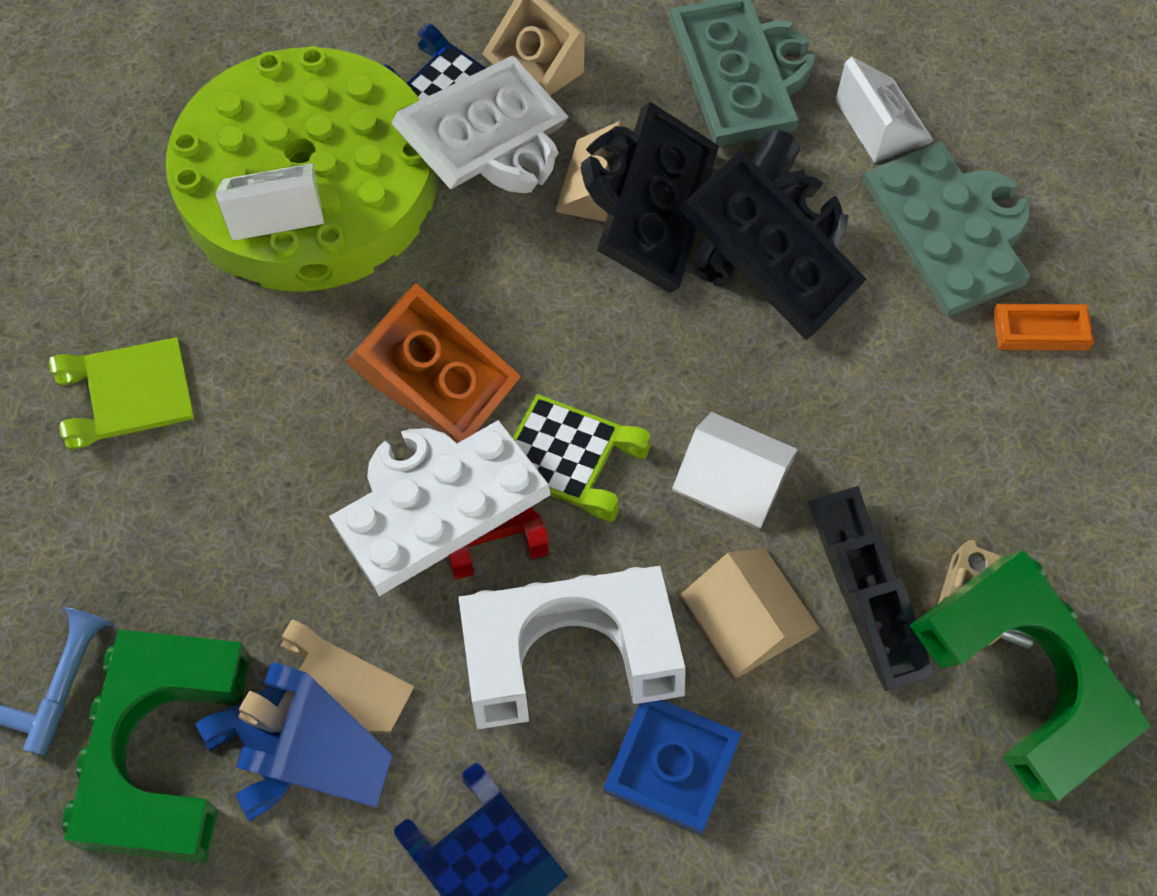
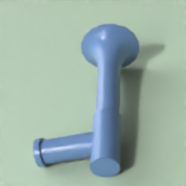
M62 607L61 609L67 613L69 619V635L45 699H42L37 714L4 706L3 703H0V726L28 733L22 750L42 756L47 755L64 712L65 701L90 641L104 627L114 626L112 622L77 609Z

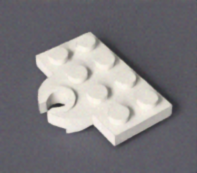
M512 55L398 111L391 124L450 190L472 177L482 174L493 185L504 190L529 193L532 192L537 183L543 185L553 171L555 158L559 152L548 135L560 129L569 116ZM521 166L529 169L531 173L525 171Z
M499 420L459 443L453 441L445 433L429 428L401 431L407 449L416 453L411 458L403 461L394 460L395 456L391 445L384 441L369 461L367 478L372 492L329 516L333 526L379 596L551 495L548 483Z

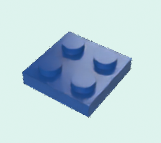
M665 700L639 703L605 782L603 793L702 836L742 733Z

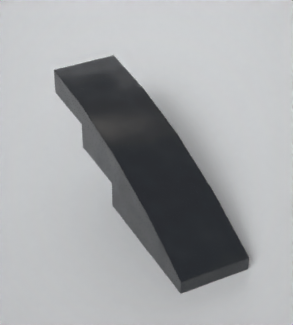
M859 486L808 501L832 571L884 691L893 690L935 676L926 648L910 627V624L916 621V617L903 578L895 577L881 532L873 531Z

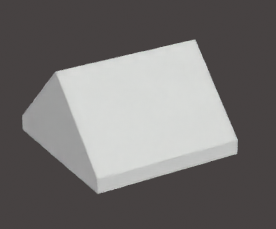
M852 56L845 62L835 101L874 163L922 147L933 141V138L893 78Z
M313 163L223 179L216 191L217 201L232 241L324 224Z
M710 412L694 431L672 487V492L760 531L798 449Z

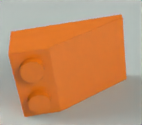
M417 283L401 296L345 361L377 390L438 431L445 433L456 443L475 434L521 378V375Z

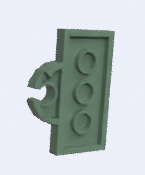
M712 0L670 8L669 21L714 143L720 147L763 138L769 130L773 129L783 130L788 133L797 130L799 120L789 96L798 93L808 84L814 66L815 54H806L809 40L792 28L793 22L777 20L760 24L751 0ZM806 54L798 61H789L783 57L785 55L802 56Z
M942 141L864 172L863 183L947 317L1027 285L1030 274L1011 246L1018 242L1029 220L1028 198H1021L1011 208L1000 207L993 201L995 198L1009 199L1016 194L1019 184L1013 179L993 171L977 170L962 173Z

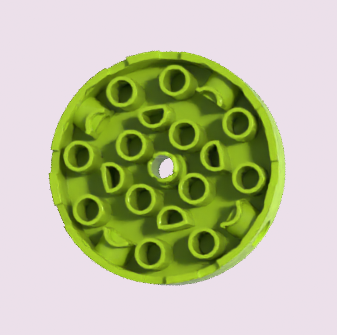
M310 46L268 51L225 70L202 87L188 102L178 117L168 142L166 152L167 182L190 238L207 255L208 260L224 272L235 278L240 276L260 283L261 287L267 289L298 292L316 291L348 284L372 274L376 266L382 264L393 255L397 257L411 244L419 234V227L426 218L428 211L432 210L437 191V174L391 124L398 111L420 101L408 84L385 66L361 55L338 49ZM313 163L324 224L232 241L216 197V191L223 179Z

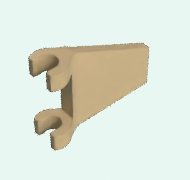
M291 620L281 637L283 642L280 647L295 656L305 658L299 670L308 673L370 734H390L415 686L329 643L304 624ZM249 691L239 708L241 713L238 718L259 729L269 732H281L294 693L286 691L277 707L263 696Z

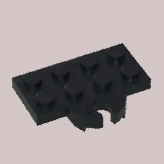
M649 102L640 110L634 132L627 127L615 126L590 143L586 151L591 156L581 163V174L585 188L593 201L608 213L597 251L669 293L678 289L681 286L696 232L695 225L679 208L711 178L719 145L652 102ZM592 156L603 157L610 167V172L601 165L598 158Z
M741 149L681 205L679 210L789 324L807 340L867 280L836 248V245L846 232L849 215L843 214L837 196L829 199L821 207L820 214L812 212L807 207L805 198L812 197L822 187V181L805 175V169L787 172L772 182Z

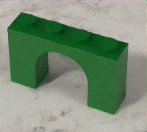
M1025 550L999 558L910 624V627L940 669L962 665L1006 631L1021 633L1031 638L1047 653L1057 676L1058 691L1055 706L1041 726L1002 756L1034 801H1060L1151 726L1141 712V705L1137 697L1121 685L1109 668L1110 663L1106 654L1097 645L1091 643L1078 625V617L1069 604L1057 596L1047 582V574L1042 565L1030 557Z
M118 629L114 645L108 647L104 656L103 671L106 678L102 694L95 697L91 706L90 723L93 728L88 747H84L78 756L76 774L79 782L75 798L68 802L64 810L62 829L65 833L64 841L80 850L207 864L218 809L209 800L204 798L150 793L137 789L133 785L127 771L126 750L131 734L138 723L148 713L164 704L183 700L235 706L241 703L251 660L250 654L241 642Z

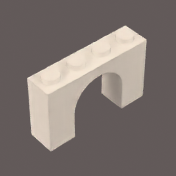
M660 566L647 568L633 567L621 572L595 576L581 575L569 580L550 583L536 582L524 587L498 591L483 590L472 595L459 596L471 699L477 730L529 721L522 673L524 657L531 645L542 635L566 626H583L595 629L608 636L617 645L623 656L633 704L685 696V664Z

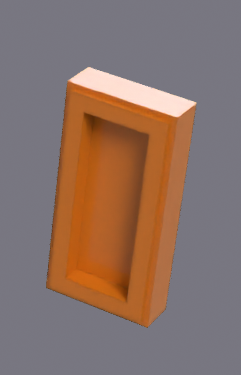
M996 304L993 310L998 350L1090 351L1094 345L1087 304Z

